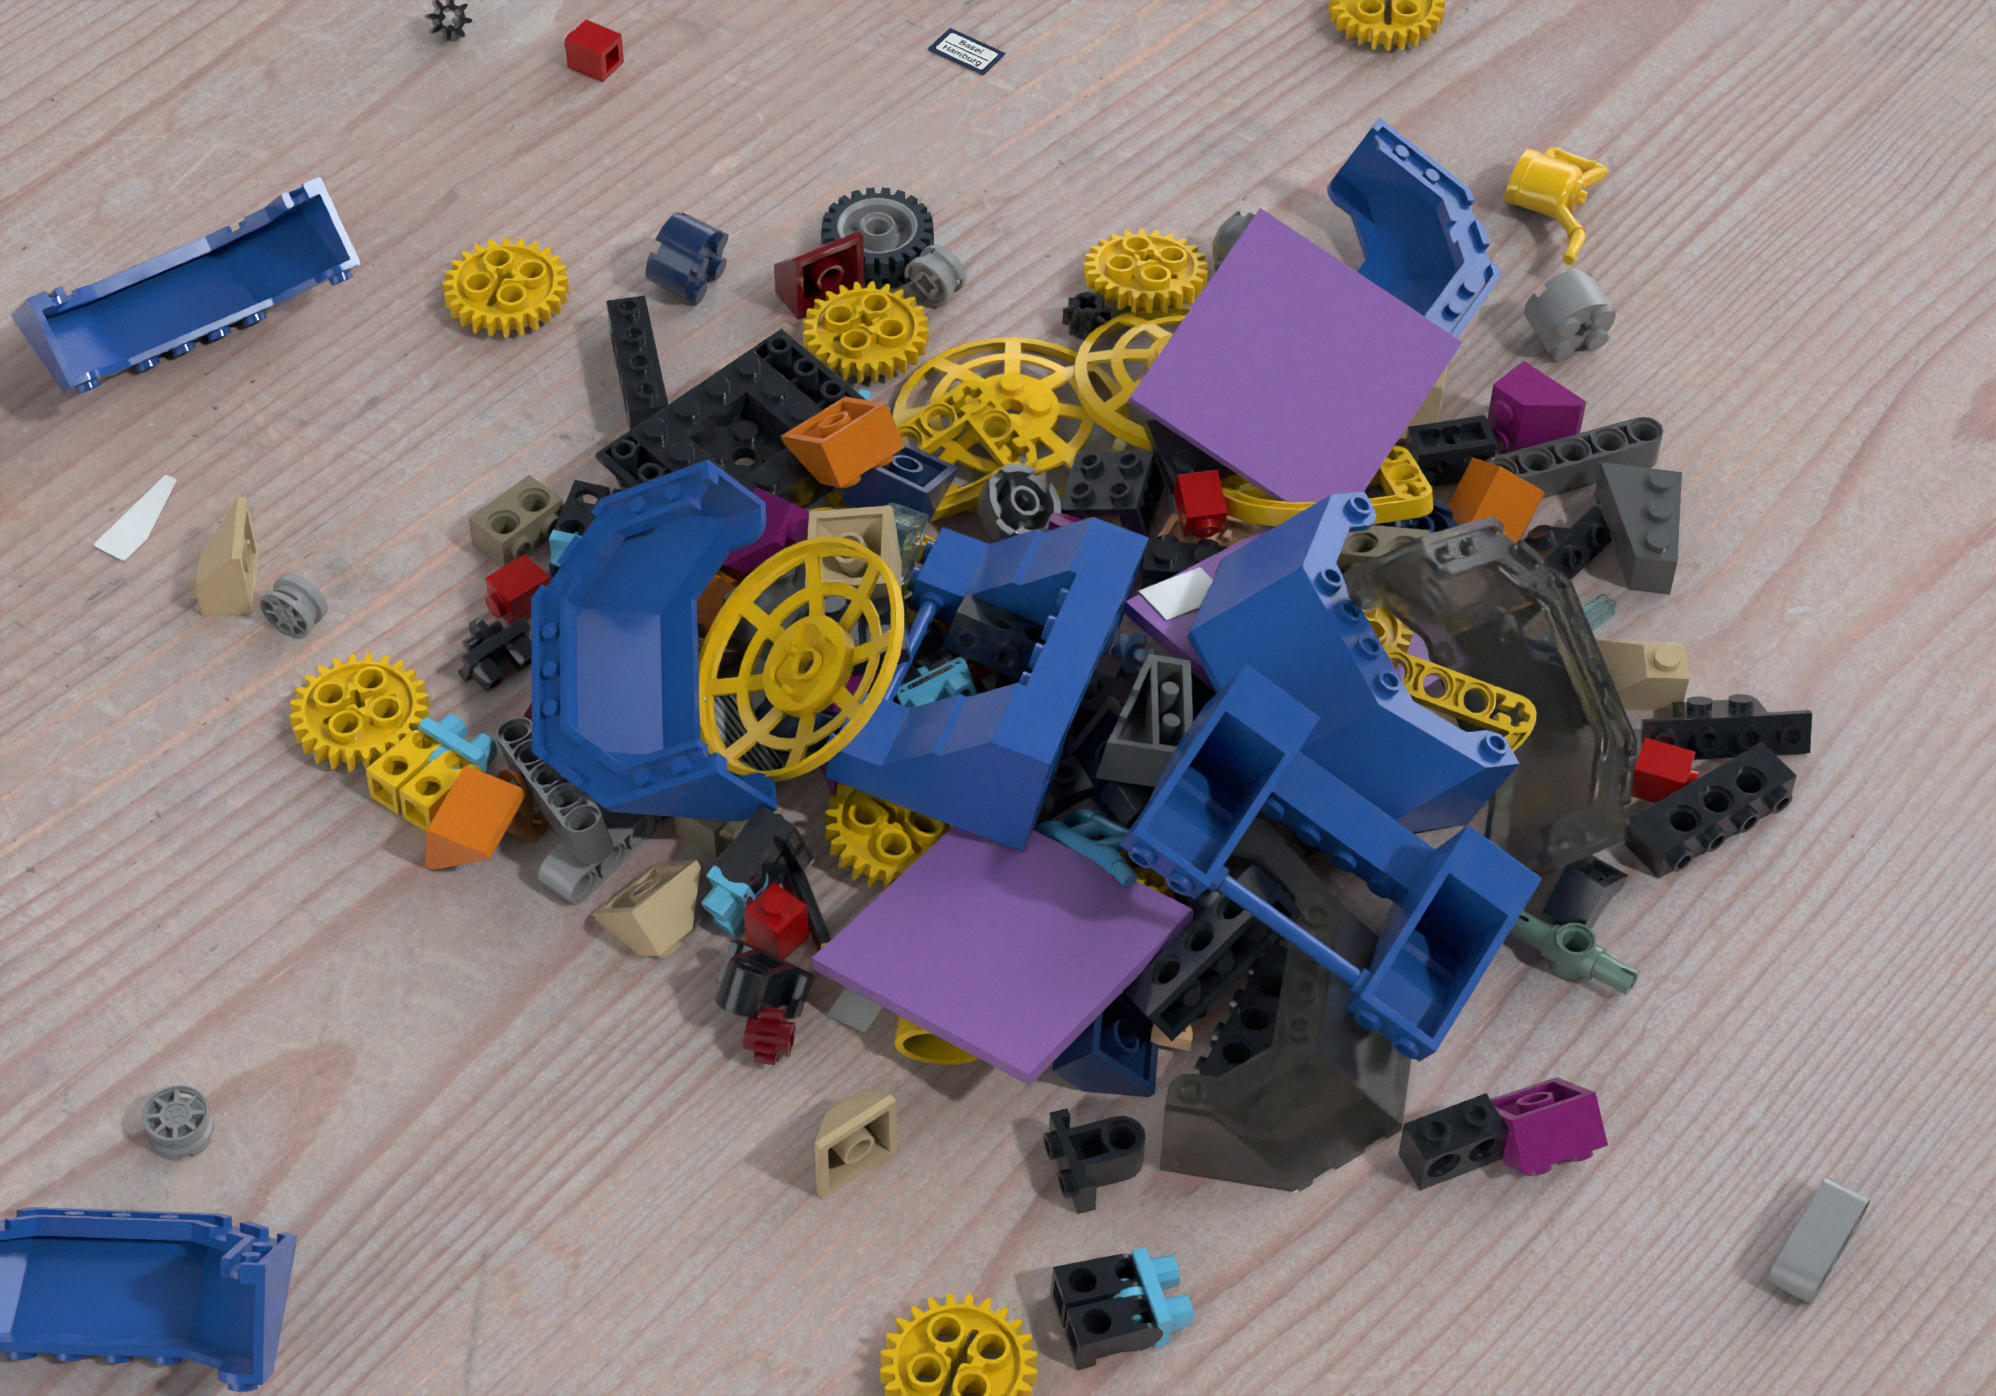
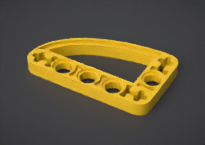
M968 380L959 384L897 426L901 438H914L918 442L917 448L929 454L969 428L1001 468L1006 465L1021 464L1019 461H1012V453L1007 447L1011 442L1013 449L1019 456L1026 454V463L1021 465L1030 466L1034 469L1038 465L1037 452L1033 443L989 389L979 381ZM968 395L973 399L978 397L979 405L966 404L965 397ZM951 405H954L956 412L960 410L961 418H957ZM936 415H945L951 421L950 425L942 431L932 430L928 423ZM994 421L1002 422L1007 427L1006 432L997 438L989 437L984 432L985 427ZM1001 468L975 482L946 493L930 521L942 519L977 506L978 497L986 481ZM834 489L824 496L829 507L854 508L842 502L843 495L840 492L835 493Z
M1394 446L1368 484V486L1380 484L1387 495L1384 497L1368 498L1376 512V520L1373 524L1418 518L1428 515L1433 510L1431 485L1410 452L1406 448ZM1238 474L1220 479L1227 515L1245 522L1277 527L1317 503L1277 501Z
M1382 644L1389 659L1397 661L1402 665L1405 672L1402 682L1412 700L1419 705L1504 735L1503 737L1507 740L1513 752L1524 743L1533 730L1537 716L1536 709L1532 702L1524 696ZM1434 675L1444 682L1445 691L1442 697L1432 698L1426 694L1423 688V681L1426 676ZM1475 690L1482 694L1485 700V708L1482 712L1473 713L1465 707L1464 695L1466 691ZM1496 699L1500 700L1496 707L1497 709L1508 712L1516 706L1519 708L1518 715L1524 718V721L1512 726L1510 724L1511 717L1500 712L1495 714L1493 719H1490L1489 716L1496 706Z

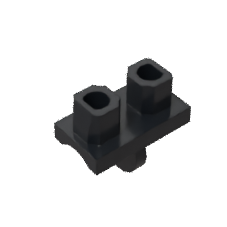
M523 617L504 629L501 622L497 619L489 625L481 618L472 620L469 623L471 636L463 640V645L469 652L462 656L464 667L459 669L458 674L465 682L474 678L488 692L505 680L506 672L498 663L501 659L507 656L518 671L531 665L532 641L528 637L531 629L529 623Z

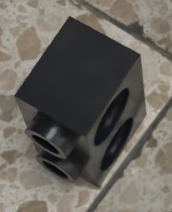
M1485 415L1409 426L1405 448L1410 452L1431 486L1460 482L1472 457L1486 461L1495 457L1497 442Z
M1485 1093L1405 1123L1403 1125L1398 1155L1421 1191L1502 1160L1509 1129L1491 1099Z

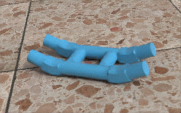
M1084 808L1065 814L1063 823L1058 820H1051L1034 825V831L1096 861L1097 865L1103 867L1108 874L1113 875L1124 888L1131 887L1137 881V874L1125 863V858L1119 853L1126 850L1120 846V843L1130 829L1103 816L1102 812L1093 808ZM1100 835L1108 837L1097 842L1091 840Z

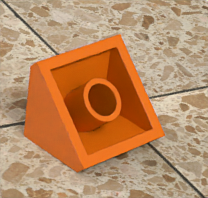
M1472 457L1447 505L1453 512V519L1456 525L1458 523L1459 526L1458 541L1493 559L1503 560L1504 555L1510 550L1515 549L1520 543L1545 492L1501 466Z
M464 765L427 829L425 866L432 871L489 860L527 793L519 786Z

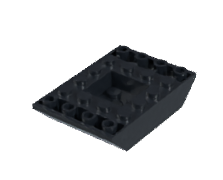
M781 328L595 453V456L604 467L628 488L702 461L710 460L752 493L756 487L806 509L836 487L819 483L784 444L781 436L844 397L866 399ZM742 458H749L755 461L749 466L735 464L737 460Z

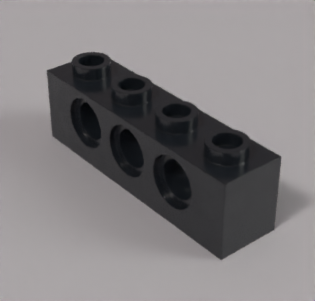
M645 295L606 301L609 334L629 431L668 405Z
M967 593L955 614L942 648L1020 680L1024 671L1032 674L1033 669L1029 668L1028 664L1036 644L1045 645L1046 643L1045 640L1041 639L1045 626ZM1105 651L1102 652L1079 706L1097 713L1107 700L1124 659Z
M1761 742L1632 816L1624 844L1658 879L1673 870L1675 872L1681 871L1690 864L1693 858L1703 852L1717 850L1732 835L1739 831L1741 833L1749 831L1761 818L1772 812L1777 814L1783 811L1792 801V791L1797 775Z
M1254 863L1236 880L1293 922L1303 914L1284 891ZM1222 893L1123 992L1172 1042L1281 935Z
M1273 943L1265 951L1263 957L1259 956L1250 965L1247 973V980L1249 982L1245 990L1238 988L1234 993L1228 1013L1231 1014L1226 1024L1219 1022L1213 1032L1210 1041V1047L1212 1048L1207 1058L1201 1056L1194 1067L1191 1081L1196 1083V1103L1244 1123L1246 1122L1248 1107L1254 1104L1260 1096L1317 988L1320 970L1318 962L1309 956ZM1231 1062L1240 1063V1065L1231 1064Z

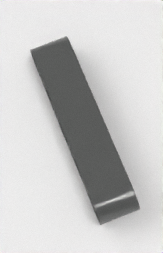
M1637 417L1487 459L1486 462L1501 466L1545 492L1543 498L1596 484L1601 462L1644 468L1654 467L1657 463L1664 430L1662 425L1653 418Z
M514 717L502 723L496 731V737L509 769H515L523 776L533 802L575 858L583 864H596L609 857L613 851L614 844L599 807L587 793L576 787L552 766L532 753V721L525 717Z

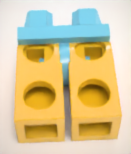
M452 713L437 723L426 717L418 724L417 730L410 732L366 768L370 797L396 814L400 815L402 813L404 819L427 833L428 827L464 765L487 774V766L497 756L496 742L488 735L482 733L478 734L468 743L464 740L467 736L466 725L462 719Z

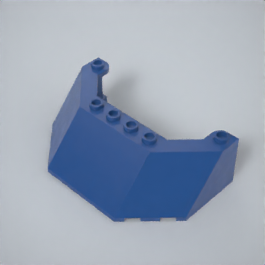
M1379 118L1328 184V196L1335 206L1351 216L1365 258L1357 272L1458 338L1501 278L1497 264H1491L1486 250L1490 243L1482 220H1476L1471 207L1475 201L1472 191L1434 159Z
M321 177L303 183L300 188L279 195L263 209L244 217V220L238 223L240 228L233 232L230 226H226L203 238L98 282L71 291L72 294L68 296L62 286L55 288L50 294L44 291L27 298L11 316L63 392L76 389L78 395L100 386L99 380L135 366L139 373L160 364L158 356L172 351L174 357L187 353L196 348L193 341L207 336L210 342L232 333L229 326L237 322L243 321L245 327L267 318L264 313L265 310L327 281L330 282L331 286H334L352 278L353 275L350 270L361 263Z
M710 460L702 461L601 498L591 512L596 517L583 536L580 538L575 535L558 559L557 563L561 567L547 587L541 584L531 598L532 753L552 766L563 777L583 790L610 812L741 822L750 819L759 805L772 812L776 811V786L772 779L765 777L766 775L760 772L736 777L727 771V758L717 752L709 754L708 757L707 744L700 740L697 600L732 551L752 545L762 536L766 527V502Z
M1365 492L1331 494L1222 558L1215 571L1212 584L1207 589L1200 605L1198 616L1187 635L1216 692L1218 693L1246 664L1320 717L1299 749L1300 752L1411 832L1467 825L1520 763L1507 740L1499 733L1488 730L1465 732L1412 700L1336 564L1348 532L1366 531L1376 520V512Z
M49 1207L17 1209L16 1217L0 1220V1352H7V1358L14 1360L32 1359L37 1357V1353L55 1354V1359L58 1361H80L85 1359V1355H104V1361L108 1363L131 1362L134 1360V1356L152 1357V1362L159 1365L179 1364L182 1362V1358H187L218 1369V1380L228 1383V1390L236 1392L257 1390L258 1385H263L274 1373L297 1235L284 1232L277 1233V1239L269 1237V1227L247 1221L240 1222V1228L232 1226V1216L221 1213Z

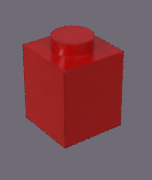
M585 19L565 38L564 47L566 50L567 67L600 82H604L624 63L622 34Z
M1218 470L1177 475L1174 499L1182 536L1208 538L1223 532L1227 509Z
M524 554L485 578L488 595L485 598L486 605L494 617L498 619L502 617L509 625L523 617L528 621L531 619V598L541 584L545 587L548 586L551 582L550 576Z
M1645 738L1634 769L1628 796L1657 803L1697 780L1699 771L1691 769L1695 752Z
M774 882L744 909L746 942L782 960H785L809 937L807 905Z

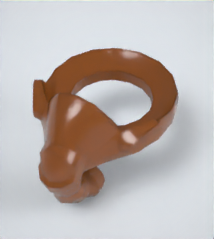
M512 768L502 770L496 778L509 783L513 779L527 793L519 807L520 811L517 810L506 832L517 836L519 840L534 842L542 833L547 831L550 823L541 811L533 815L532 796L523 776Z

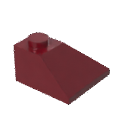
M860 231L774 264L775 292L798 320L807 316V309H814L815 299L826 301V291L838 295L839 285H843L848 290H853L854 282H858L862 289H864L863 235Z

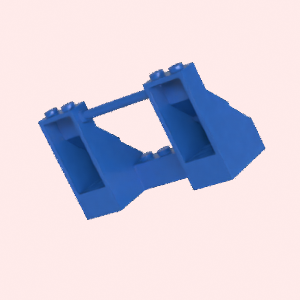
M1095 517L1047 532L1036 529L992 544H987L942 527L935 542L927 541L920 559V564H923V567H914L907 585V590L913 592L909 609L917 612L908 630L910 661L897 664L893 679L881 703L854 739L828 761L825 778L1023 852L1049 793L1066 735L1102 652H1110L1124 617L1123 608L1125 601L1130 599L1149 537ZM967 593L1045 626L1041 639L1045 640L1046 643L1045 645L1036 644L1028 667L1033 669L1032 674L1024 671L1019 683L970 697L958 694L913 708L892 702L933 618L952 624L955 614ZM868 692L866 693L865 697H864L863 700L861 701V703H860L861 705L863 704V702L865 701V699H866L867 696L869 695ZM848 718L838 729L842 730L849 723L850 719ZM832 733L829 736L827 743L830 742L835 736H837V734Z
M1246 664L1202 708L1173 751L1149 802L1120 843V846L1129 851L1128 855L1135 863L1144 868H1152L1166 878L1168 886L1181 895L1191 896L1195 899L1207 888L1212 892L1217 889L1350 985L1348 990L1353 995L1346 1004L1345 1009L1355 1015L1356 1022L1366 1030L1379 1032L1390 1040L1392 1047L1400 1055L1408 1059H1416L1420 1062L1435 1053L1542 878L1469 825L1436 849L1406 829L1299 751L1320 717ZM1259 810L1269 818L1281 820L1295 831V835L1303 843L1309 846H1317L1328 854L1333 864L1339 869L1348 873H1354L1367 883V887L1372 893L1378 897L1390 899L1393 902L1388 911L1383 933L1378 939L1372 965L1368 970L1366 968L1361 970L1356 968L1241 883L1226 875L1229 869L1224 866V863Z

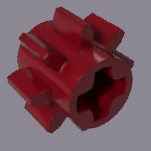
M764 1006V1010H760L759 1017H748L744 1032L743 1048L755 1051L753 1062L775 1066V1063L779 1062L780 1055L790 1057L795 1040L796 1024L784 1021L786 1010Z

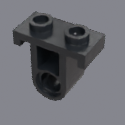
M735 939L730 941L716 981L721 985L715 1001L724 1010L743 1017H757L760 1015V1010H764L765 1006L786 1010L785 1016L795 1019L801 1016L815 975L743 940Z
M1068 1108L1050 1112L1049 1132L1043 1133L1045 1149L1050 1160L1057 1159L1061 1169V1171H1058L1061 1192L1065 1199L1072 1198L1077 1214L1096 1210L1097 1188L1131 1179L1142 1170L1146 1136L1144 1128L1135 1119L1127 1116H1115L1070 1128ZM1120 1146H1122V1147H1126V1148H1128V1149H1126V1150H1119V1149H1116L1115 1147H1120Z

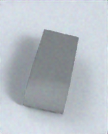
M1827 1176L1778 1255L1769 1273L1767 1282L1811 1305L1856 1231L1871 1199Z

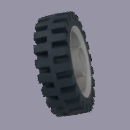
M875 187L866 188L865 195H862L860 190L852 191L851 199L843 195L839 198L838 204L833 202L829 206V212H825L823 216L821 230L822 245L858 231L863 235L864 288L871 281H874L876 289H881L882 283L890 284V288L897 287V280H900L904 285L911 282L910 277H905L906 266L916 257H920L921 252L927 246L934 245V226L931 213H927V207L923 203L918 204L916 197L910 195L905 199V192L897 190L894 195H891L890 188L882 187L881 193H875Z

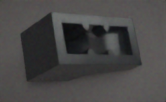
M1589 854L1565 866L1543 912L1553 918L1552 923L1554 925L1563 926L1568 923H1580L1591 929L1610 900L1622 889L1628 874Z

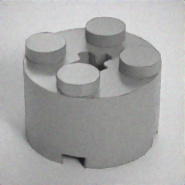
M1578 269L1561 273L1544 283L1547 290L1539 297L1534 292L1528 299L1524 308V315L1546 351L1556 362L1568 359L1574 351L1588 347L1590 350H1596L1608 341L1609 336L1607 332L1615 321L1616 312L1591 274L1587 276L1583 270Z

